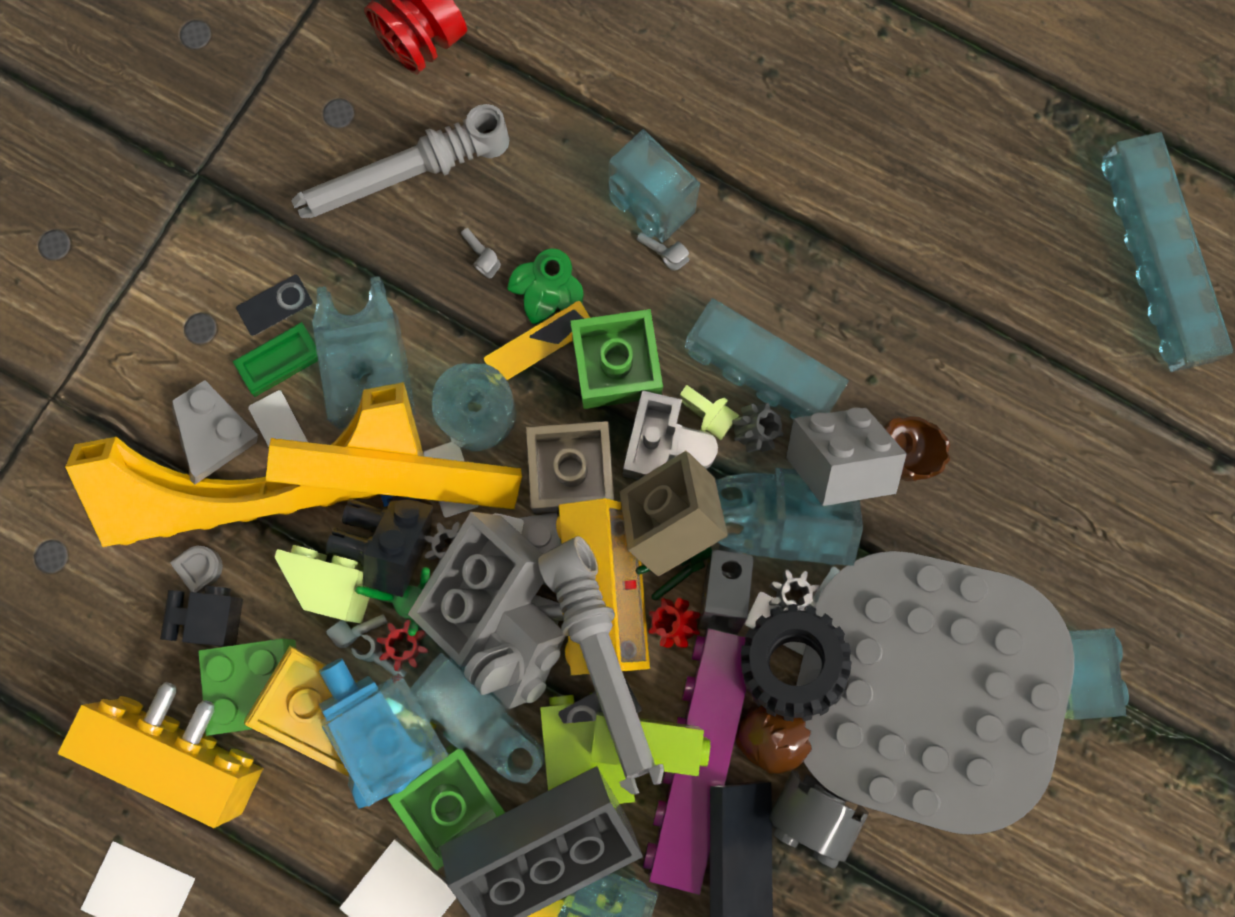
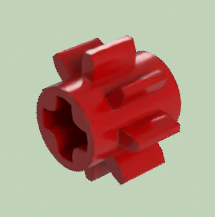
M662 598L661 607L656 611L649 612V615L652 617V628L648 632L649 634L662 636L660 646L671 648L675 642L677 647L687 648V639L693 635H700V631L696 629V619L701 614L696 611H687L689 607L688 600L678 598L674 604L672 600Z
M406 620L403 629H397L396 626L389 623L388 629L391 633L388 637L377 638V642L385 645L386 652L379 657L380 661H388L391 658L395 659L394 670L398 672L402 669L403 662H409L412 667L417 669L419 666L415 658L419 653H429V650L420 644V640L427 634L424 630L416 632L414 636L408 635L410 620ZM404 635H407V641L413 644L412 651H404L402 657H399V651L393 648L394 642L402 641Z

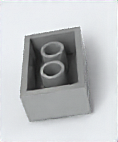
M470 512L408 615L460 667H465L476 653L484 651L490 634L496 632L503 612L531 603L544 582L538 565V558L543 553L502 516Z

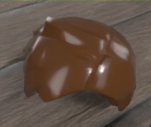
M914 416L904 419L894 418L884 425V429L907 453L900 480L916 482L917 480L929 479L944 471L946 464L950 460L948 453L950 442L937 425L921 417Z
M762 705L751 706L748 709L745 717L741 718L738 733L735 737L736 744L743 754L752 763L772 774H783L797 768L812 750L808 740L811 730L806 728V721H803L802 718H793V722L786 721L784 716L778 714L774 717L768 714L766 708Z

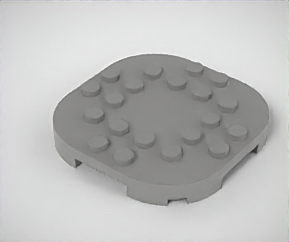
M897 551L880 552L860 558L843 568L827 584L815 608L817 615L822 617L826 613L833 618L832 625L835 628L840 626L845 633L844 641L849 643L851 649V672L846 689H844L838 703L829 707V711L822 716L816 714L812 716V720L806 721V728L811 730L808 740L812 750L803 762L809 771L825 788L846 801L952 833H989L1003 829L1024 817L1039 802L1051 780L1073 681V644L1066 624L1059 612L1042 593L1015 577L919 554ZM808 645L805 646L796 686L812 682L819 676L821 671V659L817 652Z

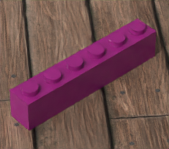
M709 628L705 630L704 637L696 636L691 659L698 661L694 677L687 676L682 700L687 701L688 706L685 718L677 717L676 723L698 726L704 730L703 737L710 739L709 761L707 767L700 766L699 776L664 772L662 783L669 784L665 801L658 800L652 825L659 827L656 843L648 842L642 867L649 869V882L700 895L710 852V786L725 785L746 692L741 668L742 645H745V637Z

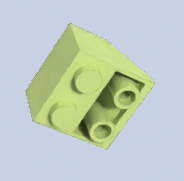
M296 545L292 546L291 553L277 549L275 559L303 610L360 624L363 622L369 597L355 592L357 586H363L364 567L360 563L334 555L331 563L325 562L327 555Z

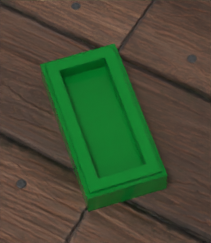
M301 322L235 359L233 363L250 393L256 397L324 357L306 326Z

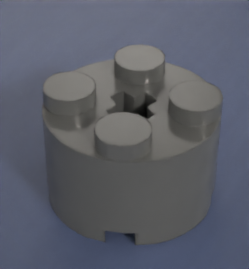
M792 771L769 815V819L772 822V826L776 828L773 834L779 840L792 847H797L800 842L814 850L812 856L831 868H836L839 861H846L869 812L861 805H858L856 810L851 809L845 805L846 800L829 791L817 779L806 775L802 782L798 771Z

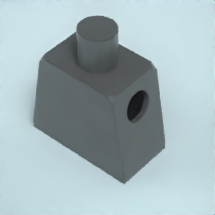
M727 533L728 536L720 540L719 550H712L707 562L700 606L701 616L699 617L697 628L704 630L709 628L737 635L748 617L754 558L751 555L743 554L744 536L736 533Z

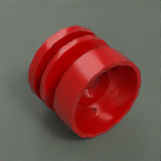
M379 0L380 4L371 1L364 8L365 15L381 44L405 68L416 75L425 69V60L432 63L438 57L433 42L441 48L448 49L468 31L466 22L453 0Z

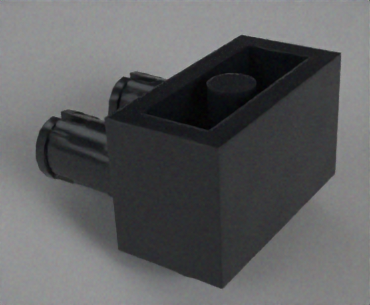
M393 496L389 505L381 508L350 498L343 512L342 523L375 533L368 538L334 528L327 542L326 553L361 563V566L364 567L363 586L403 597L428 543L424 538L431 534L433 506L401 496Z

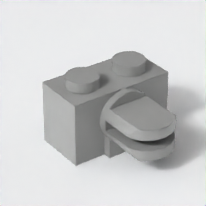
M642 390L623 468V477L639 480L685 450L707 469L712 465L718 453L717 441L708 432L677 424L681 399Z
M534 603L505 611L496 632L490 634L484 651L476 653L465 667V679L470 684L475 685L476 690L481 695L493 692L508 709L526 702L532 703L545 691V681L551 668L560 657L559 650L566 636L562 633L561 628Z

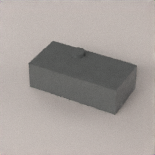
M598 766L440 846L447 886L470 917H527L643 857L630 821Z

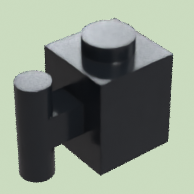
M206 586L205 593L190 592L188 608L186 609L183 608L185 592L168 590L160 639L177 641L180 625H185L182 642L223 647L236 645L243 599L230 596V588Z

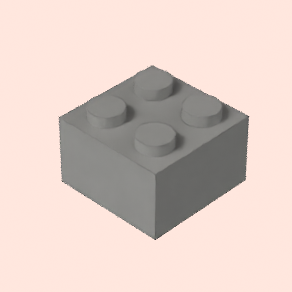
M851 408L846 411L816 413L812 416L794 418L786 458L822 506L896 494L907 453L867 408Z

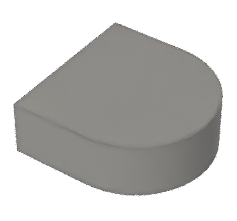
M193 546L170 562L189 590L196 593L203 592L206 586H211L220 577L223 568L219 554L205 546Z

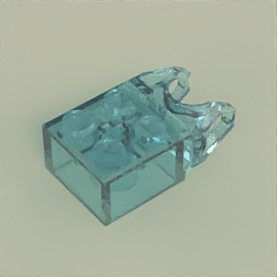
M380 276L371 278L369 301L361 312L354 315L338 313L334 307L331 293L327 291L326 286L317 288V306L312 323L327 420L338 429L346 428L354 417L364 389L401 382L405 384L413 415H415L399 319L387 300L384 283ZM371 373L372 375L367 377V383L362 385L360 382L361 377Z
M775 468L774 474L753 472L726 476L715 481L721 508L725 511L723 512L725 523L734 522L744 526L739 534L728 535L720 540L718 543L748 555L854 566L863 531L860 500L822 506L795 469ZM727 487H735L742 491L743 498L728 500L723 498L720 492Z
M440 653L406 692L414 700L410 705L411 708L428 722L432 719L440 722L446 728L442 733L443 736L458 749L462 750L464 747H468L506 779L512 782L528 783L545 762L543 750L539 742L508 715L511 709H508L493 692L481 695L476 690L475 685L470 684L465 679V667H460L447 653ZM524 748L532 755L533 764L531 768L524 770L513 764L512 753L515 749Z

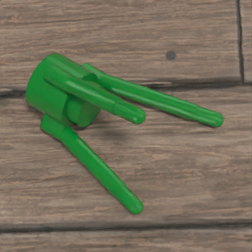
M428 567L422 569L420 584L417 587L408 586L403 597L363 586H357L355 592L365 597L393 603L395 611L400 616L410 619L408 635L414 636L420 626L408 613L429 581L430 569Z

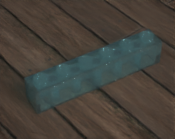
M1162 132L1117 142L1102 157V171L1106 180L1110 181L1114 194V209L1117 215L1121 216L1126 231L1125 243L1127 249L1134 256L1137 266V281L1140 287L1144 289L1149 303L1148 316L1152 324L1156 325L1161 341L1160 353L1163 360L1168 363L1170 372L1213 363L1234 353Z

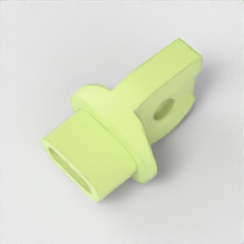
M688 385L680 393L682 403L692 412L703 418L700 431H709L720 440L723 439L734 424L732 420L739 417L736 412L726 406L728 400L725 397L712 404Z

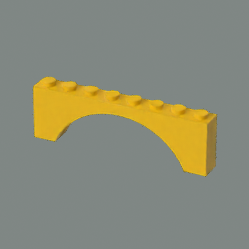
M404 382L364 389L354 417L344 432L331 445L424 456ZM118 437L75 444L65 466L102 547L118 544L129 545L138 540L159 536L171 537L180 532L195 529L208 530L221 524L237 521L249 522L258 517L279 513L290 514L299 509L315 506L327 507L350 498L369 499L378 495L375 493L266 481V477L246 480L204 478L194 485L188 474L166 468L143 457L128 447Z

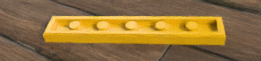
M276 438L270 439L266 481L506 509H515L522 479L521 468Z

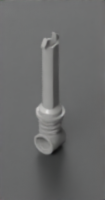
M478 105L463 120V126H460L459 122L454 124L455 129L451 130L450 126L445 127L446 133H442L441 129L438 131L427 129L425 130L426 135L419 138L416 146L307 189L303 193L300 192L291 200L294 208H297L307 203V207L298 210L301 218H313L426 171L434 174L442 172L445 176L449 174L451 167L456 166L454 161L458 160L460 164L464 163L463 157L467 156L468 160L473 159V153H476L477 157H498L506 151L510 141L503 113L494 105ZM486 130H493L490 133H483Z
M576 536L540 555L538 565L544 581L557 594L556 598L560 603V610L564 613V622L561 627L562 633L565 636H570L573 642L580 644L626 778L619 783L629 793L638 794L639 791L634 778L650 773L653 784H661L664 766L663 764L655 765L609 636L615 613L602 600V593L599 591L598 582L595 580V576L598 573L596 558L587 542L580 536Z

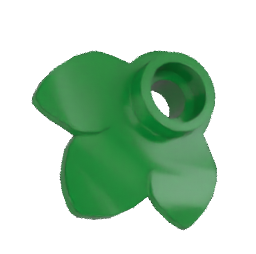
M551 248L542 251L534 262L519 265L509 278L508 291L516 294H525L524 310L532 324H538L546 320L556 311L557 307L560 310H564L577 301H580L583 305V287L572 276V262L570 258L559 249ZM549 261H557L559 263L560 270L558 274L550 276L546 273L545 267Z

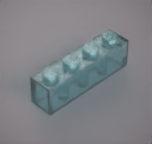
M713 298L709 301L686 339L685 348L690 350L688 354L694 360L707 366L709 363H712L723 370L722 375L730 382L738 386L746 384L757 391L756 396L763 402L769 403L774 407L779 404L789 410L793 420L798 417L812 416L816 413H830L849 382L848 379Z

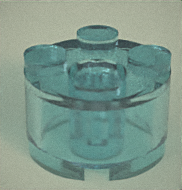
M482 363L457 364L445 371L434 385L432 393L433 417L445 436L455 445L478 452L496 446L511 432L517 416L515 399L506 378L494 367ZM473 401L477 405L480 404L482 408L480 411L475 412L473 410L470 411L467 405Z

